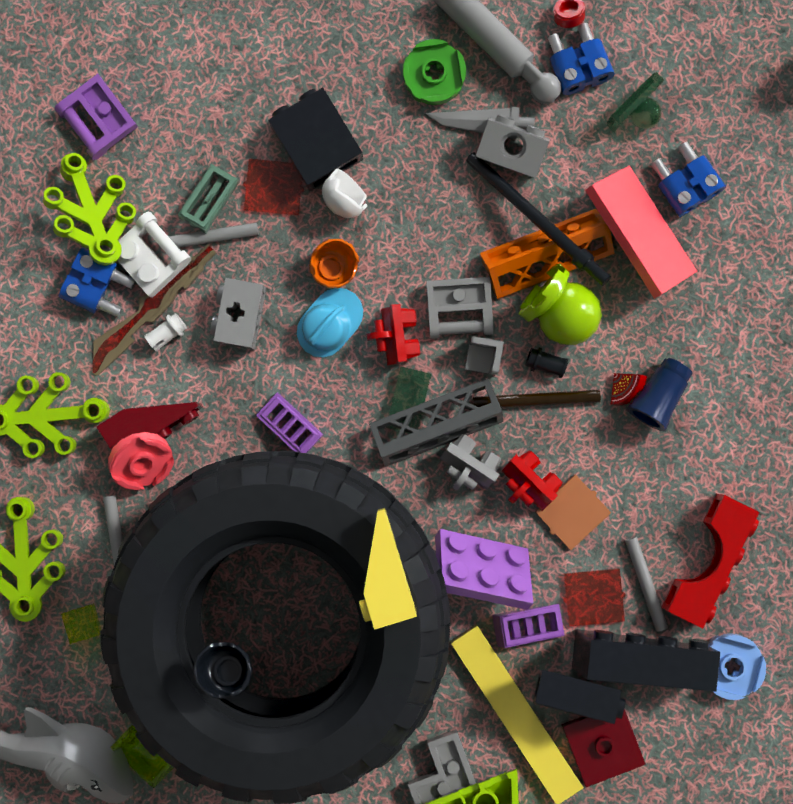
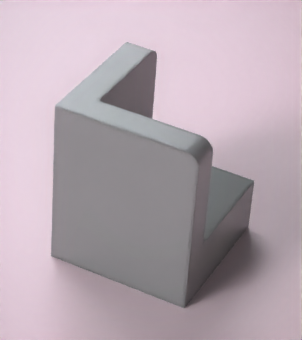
M472 336L469 341L464 370L496 376L499 372L504 342Z

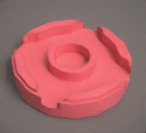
M149 432L135 433L121 439L112 448L108 457V469L115 483L125 489L136 491L143 490L144 486L150 484L155 486L161 483L169 475L174 465L172 450L167 440L158 434Z

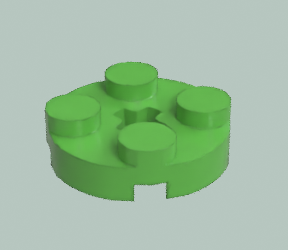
M440 39L422 41L413 48V51L409 53L404 61L403 80L405 87L418 102L428 105L447 103L459 95L465 82V60L462 54L448 45L446 41ZM431 65H436L437 70H443V74L439 75V78L433 80L432 77L427 76L425 73L430 71Z

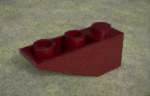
M198 402L123 409L98 425L97 429L111 450L121 439L135 433L149 432L158 434L166 439L172 434L170 429L181 422L185 426L198 418L199 414L197 411L203 408V405Z

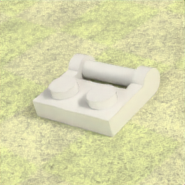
M151 212L141 215L136 224L118 241L122 248L118 262L143 291L152 298L191 261V257L184 250L180 251L157 225V219ZM147 232L171 258L167 266L142 239Z

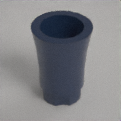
M665 358L661 366L656 368L643 390L627 407V411L649 427L665 432L671 416L688 386L687 382L693 374L692 371L675 359Z

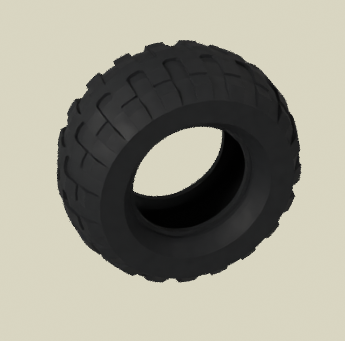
M293 451L254 452L206 465L183 478L180 482L160 494L149 505V509L142 515L137 524L131 527L119 547L118 558L104 587L102 606L105 608L104 625L100 631V645L103 661H105V664H108L112 678L110 688L120 712L127 714L137 730L135 735L144 748L153 756L158 754L165 762L177 769L174 774L196 787L203 784L211 789L222 792V797L235 801L252 802V799L273 800L274 804H291L306 801L312 795L322 793L334 794L358 783L362 776L375 768L384 766L392 760L402 749V745L412 735L414 730L420 727L433 705L434 696L447 666L450 638V606L444 577L436 554L423 529L406 507L381 484L342 462L314 454ZM385 508L417 611V617L374 630L372 621H364L359 601L365 599L363 593L378 509ZM281 543L308 550L329 563L340 574L350 589L357 606L360 622V640L356 651L348 665L334 680L317 691L293 698L264 697L244 690L240 695L233 698L217 699L206 695L196 685L193 675L195 659L206 647L201 626L203 597L215 570L231 553L256 544Z

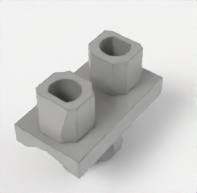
M462 434L454 443L451 442L439 459L450 465L446 473L456 479L452 486L454 490L458 491L462 484L471 490H474L477 484L487 490L500 475L497 473L501 458L489 451L484 453L480 461L471 456L470 453L476 443L465 434Z

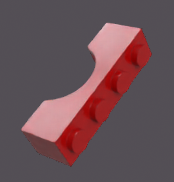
M716 493L703 520V523L708 527L714 539L715 551L712 562L703 573L694 578L675 579L661 607L702 629L706 623L709 624L715 616L717 609L715 603L719 595H723L729 587L731 578L728 576L733 566H737L744 556L745 549L742 547L747 537H751L758 527L759 520H757L759 512L726 495Z

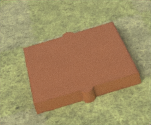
M576 474L557 491L556 494L558 496L543 511L539 508L535 511L550 528V534H556L569 550L578 545L611 514L607 507L596 497L597 492L591 491Z

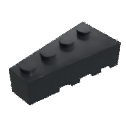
M575 630L572 668L587 680L717 692L720 651L710 647L708 641L689 639V643L678 642L677 638L658 636V639H651L636 633L620 635L604 630Z

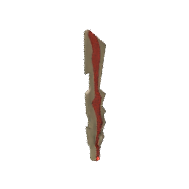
M209 244L194 257H191L190 263L153 298L148 295L139 297V310L93 341L94 375H100L135 342L131 336L146 322L154 323L173 303L178 292L183 288L187 290L203 272L206 263L216 254V251Z

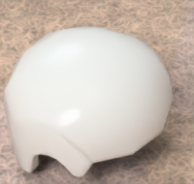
M335 169L323 183V199L334 214L344 218L359 216L367 207L366 203L362 206L367 197L366 194L344 171Z

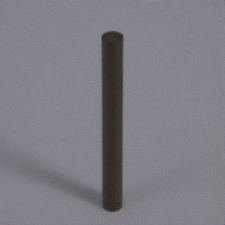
M600 390L496 396L501 408L595 403L601 400ZM488 396L473 397L474 406L481 407L491 403Z

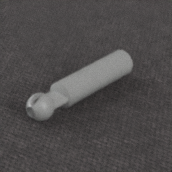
M434 0L511 78L522 76L531 85V95L536 102L550 104L560 96L561 82L558 77L552 73H541L532 64L534 54L479 0Z

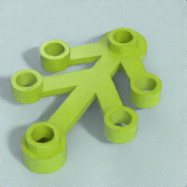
M77 153L67 154L61 160L60 173L64 179L73 182L81 206L65 199L63 192L59 188L48 187L43 194L44 205L49 209H57L67 214L55 218L53 231L59 237H67L88 248L90 257L97 264L102 266L114 264L118 261L122 252L118 240L127 224H131L134 221L136 209L130 203L124 202L119 204L115 213L116 220L107 234L102 221L115 199L123 194L126 185L125 180L119 175L109 176L106 180L105 191L96 205L85 177L87 170L86 160ZM69 163H76L79 166L73 167ZM116 183L120 186V188L114 189L110 186V184ZM55 195L59 200L51 201L48 199V196ZM128 211L131 216L125 217L120 212ZM69 216L88 225L92 235L74 227V222ZM58 224H67L69 228L63 230L58 227ZM102 245L107 246V247H109L111 250H110V251H107V252H106V251H103V250L100 248V246H102Z
M56 372L49 377V386L28 411L16 412L27 396L35 394L39 389L38 380L33 376L25 375L18 379L17 390L4 405H0V414L4 419L3 424L0 425V436L8 435L22 447L26 457L38 458L45 451L43 442L30 438L17 426L30 424L54 444L57 453L69 455L75 451L76 441L72 437L62 434L49 422L85 418L90 423H102L108 418L110 413L107 402L100 398H90L81 406L48 409L58 395L70 387L71 383L68 375ZM59 376H62L64 379V385L61 388H57L55 385V380ZM29 379L32 381L33 386L31 390L26 391L23 384ZM95 404L99 408V413L93 417L90 415L89 409ZM65 439L70 442L68 451L61 449V442ZM33 442L38 445V452L34 455L29 451V446Z
M15 497L6 506V514L13 521L15 556L0 544V563L17 577V588L2 577L0 570V593L10 601L9 609L12 616L19 621L28 622L38 617L41 613L43 606L41 597L55 581L60 580L65 575L66 569L63 563L59 561L50 562L44 567V576L32 588V573L53 549L61 546L63 535L56 529L44 532L41 537V544L29 555L27 521L32 518L35 507L29 498ZM16 504L21 505L23 508L20 516L14 513ZM51 533L57 537L55 545H51L48 542V536ZM53 565L59 569L57 577L50 574V568ZM22 600H26L29 603L30 608L28 611L21 609L20 603Z

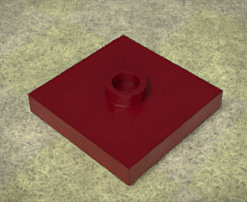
M625 709L622 719L616 718L615 724L583 716L561 724L585 787L646 765Z

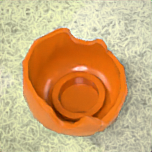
M328 239L314 249L310 258V273L318 284L327 289L342 288L355 277L359 256L353 245L343 239Z

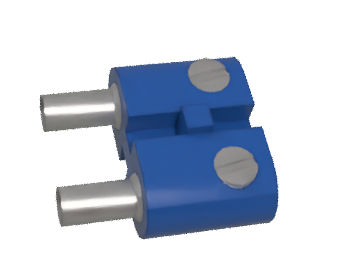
M588 23L578 26V31L583 41L579 48L573 49L572 46L564 49L557 33L548 37L554 53L550 57V63L555 75L561 82L563 95H571L583 91L585 86L591 85V87L609 81L615 75L601 39L593 38Z
M684 142L678 147L688 162L681 171L679 169L671 174L660 158L651 164L662 180L658 185L659 189L679 217L688 214L696 209L699 204L709 201L726 188V185L706 156L703 155L698 158L688 142Z
M82 247L71 266L72 269L69 275H67L61 287L59 298L94 314L100 309L118 317L122 307L103 299L105 291L111 280L132 289L135 280L118 271L117 263L107 266L97 264L90 257L89 250Z

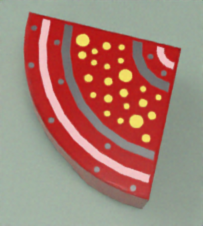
M614 373L611 405L622 406L630 403L631 399L639 391L643 390L647 376Z

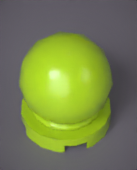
M560 263L556 264L547 272L551 278L542 287L536 284L522 302L520 306L522 310L518 314L528 322L538 318L541 330L550 340L561 345H577L586 342L598 330L602 317L600 302L590 288L578 282H568L570 272Z

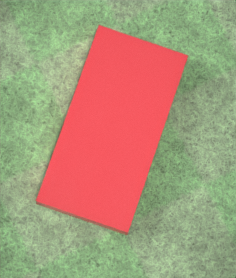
M630 165L594 183L585 190L654 299L698 272Z

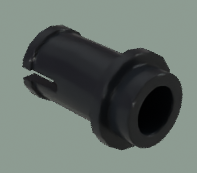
M541 347L537 349L531 348L525 366L530 367V370L533 372L537 369L562 378L568 365V359L543 352Z

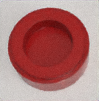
M582 0L557 1L553 7L555 23L563 28H573L580 25L585 19L584 2Z

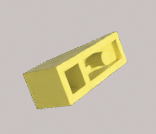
M385 508L378 509L363 593L365 599L359 601L364 621H372L374 630L417 617V611Z

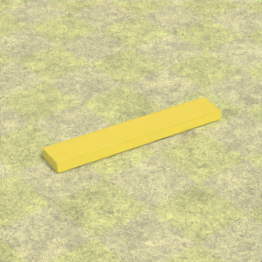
M476 624L450 642L555 804L562 803L582 790L584 787L478 625Z

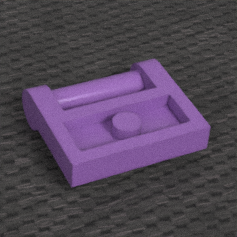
M96 74L61 100L54 108L61 118L67 120L88 148L86 152L92 160L99 159L109 148L138 127L99 74ZM80 104L83 105L104 133V136L97 140L76 113L75 109Z

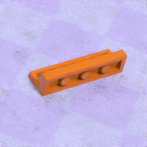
M597 209L554 224L580 249L585 248L588 250L587 248L592 240L603 237L604 247L594 251L588 250L595 257L594 261L615 254L610 229ZM541 230L480 253L482 263L490 276L497 299L550 279L551 277L547 272L556 264L560 263L568 271L577 269L571 263L572 258L565 262L558 261V258L564 251ZM538 261L546 263L541 271L534 274L528 272L533 263ZM509 272L516 274L511 283L500 286L499 276Z

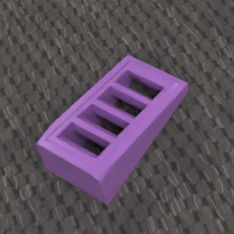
M278 392L256 415L294 452L307 454L324 436L319 429ZM280 403L284 408L271 421L267 416ZM290 412L293 417L280 429L277 424ZM299 421L302 425L289 437L286 433ZM308 429L311 434L299 446L295 441Z
M559 604L492 615L498 647L508 648L565 636ZM549 613L551 631H546L543 614ZM531 616H536L538 633H534ZM523 618L525 635L522 636L518 620ZM507 621H510L512 637L509 634Z

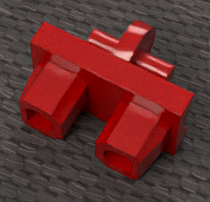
M401 304L389 305L390 307L382 308V320L374 321L375 332L366 334L367 341H376L377 352H386L387 365L406 362L407 359L420 355L418 339L405 340L403 328L416 326V311L414 309L401 308Z
M530 450L520 457L516 454L502 470L510 479L505 485L514 493L508 501L514 504L520 499L527 507L534 503L543 511L558 496L556 493L561 487L562 481L551 472L541 479L533 471L541 462Z

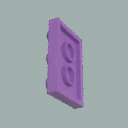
M440 529L435 535L436 557L444 577L447 593L526 610L533 604L528 548Z

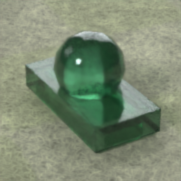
M657 72L653 73L611 115L607 121V126L615 132L630 116L633 124L640 129H649L656 126L661 119V107L656 100L649 97L658 90L664 79Z

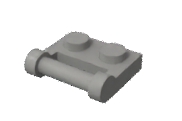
M490 277L426 281L430 339L439 338V335L483 332V335H493ZM482 311V320L439 322L438 313Z

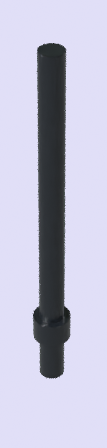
M475 152L468 156L466 162L572 258L571 263L581 272L585 270L601 286H604L610 280L611 276L594 261L595 257L585 248L580 249L483 159L475 157Z

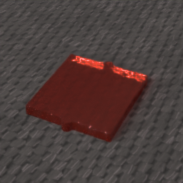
M249 159L247 181L243 183V186L246 188L244 211L299 216L301 193L304 192V187H302V178L294 164L290 162Z
M619 568L564 573L566 596L563 598V601L567 603L569 626L625 621L623 598L626 595L622 591Z

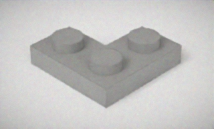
M457 729L427 740L437 771L408 781V787L415 804H423L476 784Z

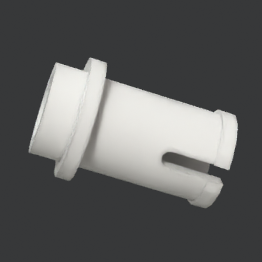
M176 313L172 316L167 315L166 321L150 333L144 335L147 342L156 352L177 335H184L183 331L187 327Z

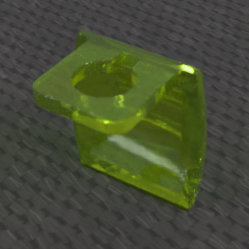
M132 725L110 748L113 751L122 748L130 767L141 779L155 788L174 767L165 762L158 754L153 756L136 737L137 730Z

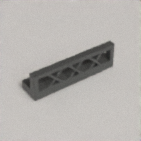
M489 378L371 422L369 426L386 467L455 441L462 434L468 436L504 421L502 409ZM484 389L491 402L481 407L468 403L473 393ZM451 402L461 406L457 416L448 419L438 415L442 406ZM418 414L431 418L427 427L421 430L409 427L413 416ZM390 425L401 429L395 440L383 444L379 429Z

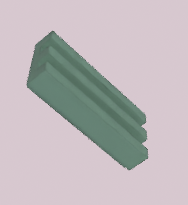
M211 164L178 213V218L182 221L186 220L194 228L198 227L201 232L206 234L236 189L239 179ZM214 175L219 176L194 216L189 214ZM225 181L229 182L223 190V192L221 193V195L219 196V198L217 199L212 209L210 210V212L208 213V215L206 216V218L204 219V221H201L200 219L202 218V216L204 215V213L206 212V210L208 209V207L220 191Z

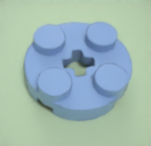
M733 633L717 635L709 640V646L720 651L717 692L712 691L713 693L724 699L740 700L761 687L766 675V662L753 641ZM731 658H736L735 663L740 665L739 671L733 670L732 675H728L725 663L730 662Z

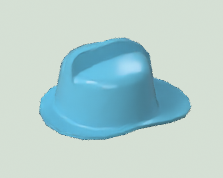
M333 288L325 291L316 299L301 317L297 326V338L305 352L315 357H327L334 355L343 347L358 329L363 319L364 310L356 294L348 289Z

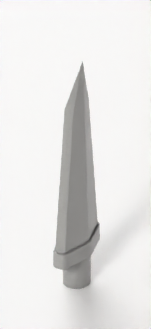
M520 107L425 113L442 126L484 133L489 118L496 119L497 114L516 120L514 126L525 130L527 125L534 126L535 118L519 117ZM510 136L508 138L517 139V136Z

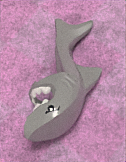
M26 707L24 710L27 727L25 733L9 734L0 730V759L16 765L45 771L47 779L57 790L69 793L81 785L92 796L108 803H121L133 795V778L127 758L114 738L99 727L85 723L60 724L48 715L34 708Z

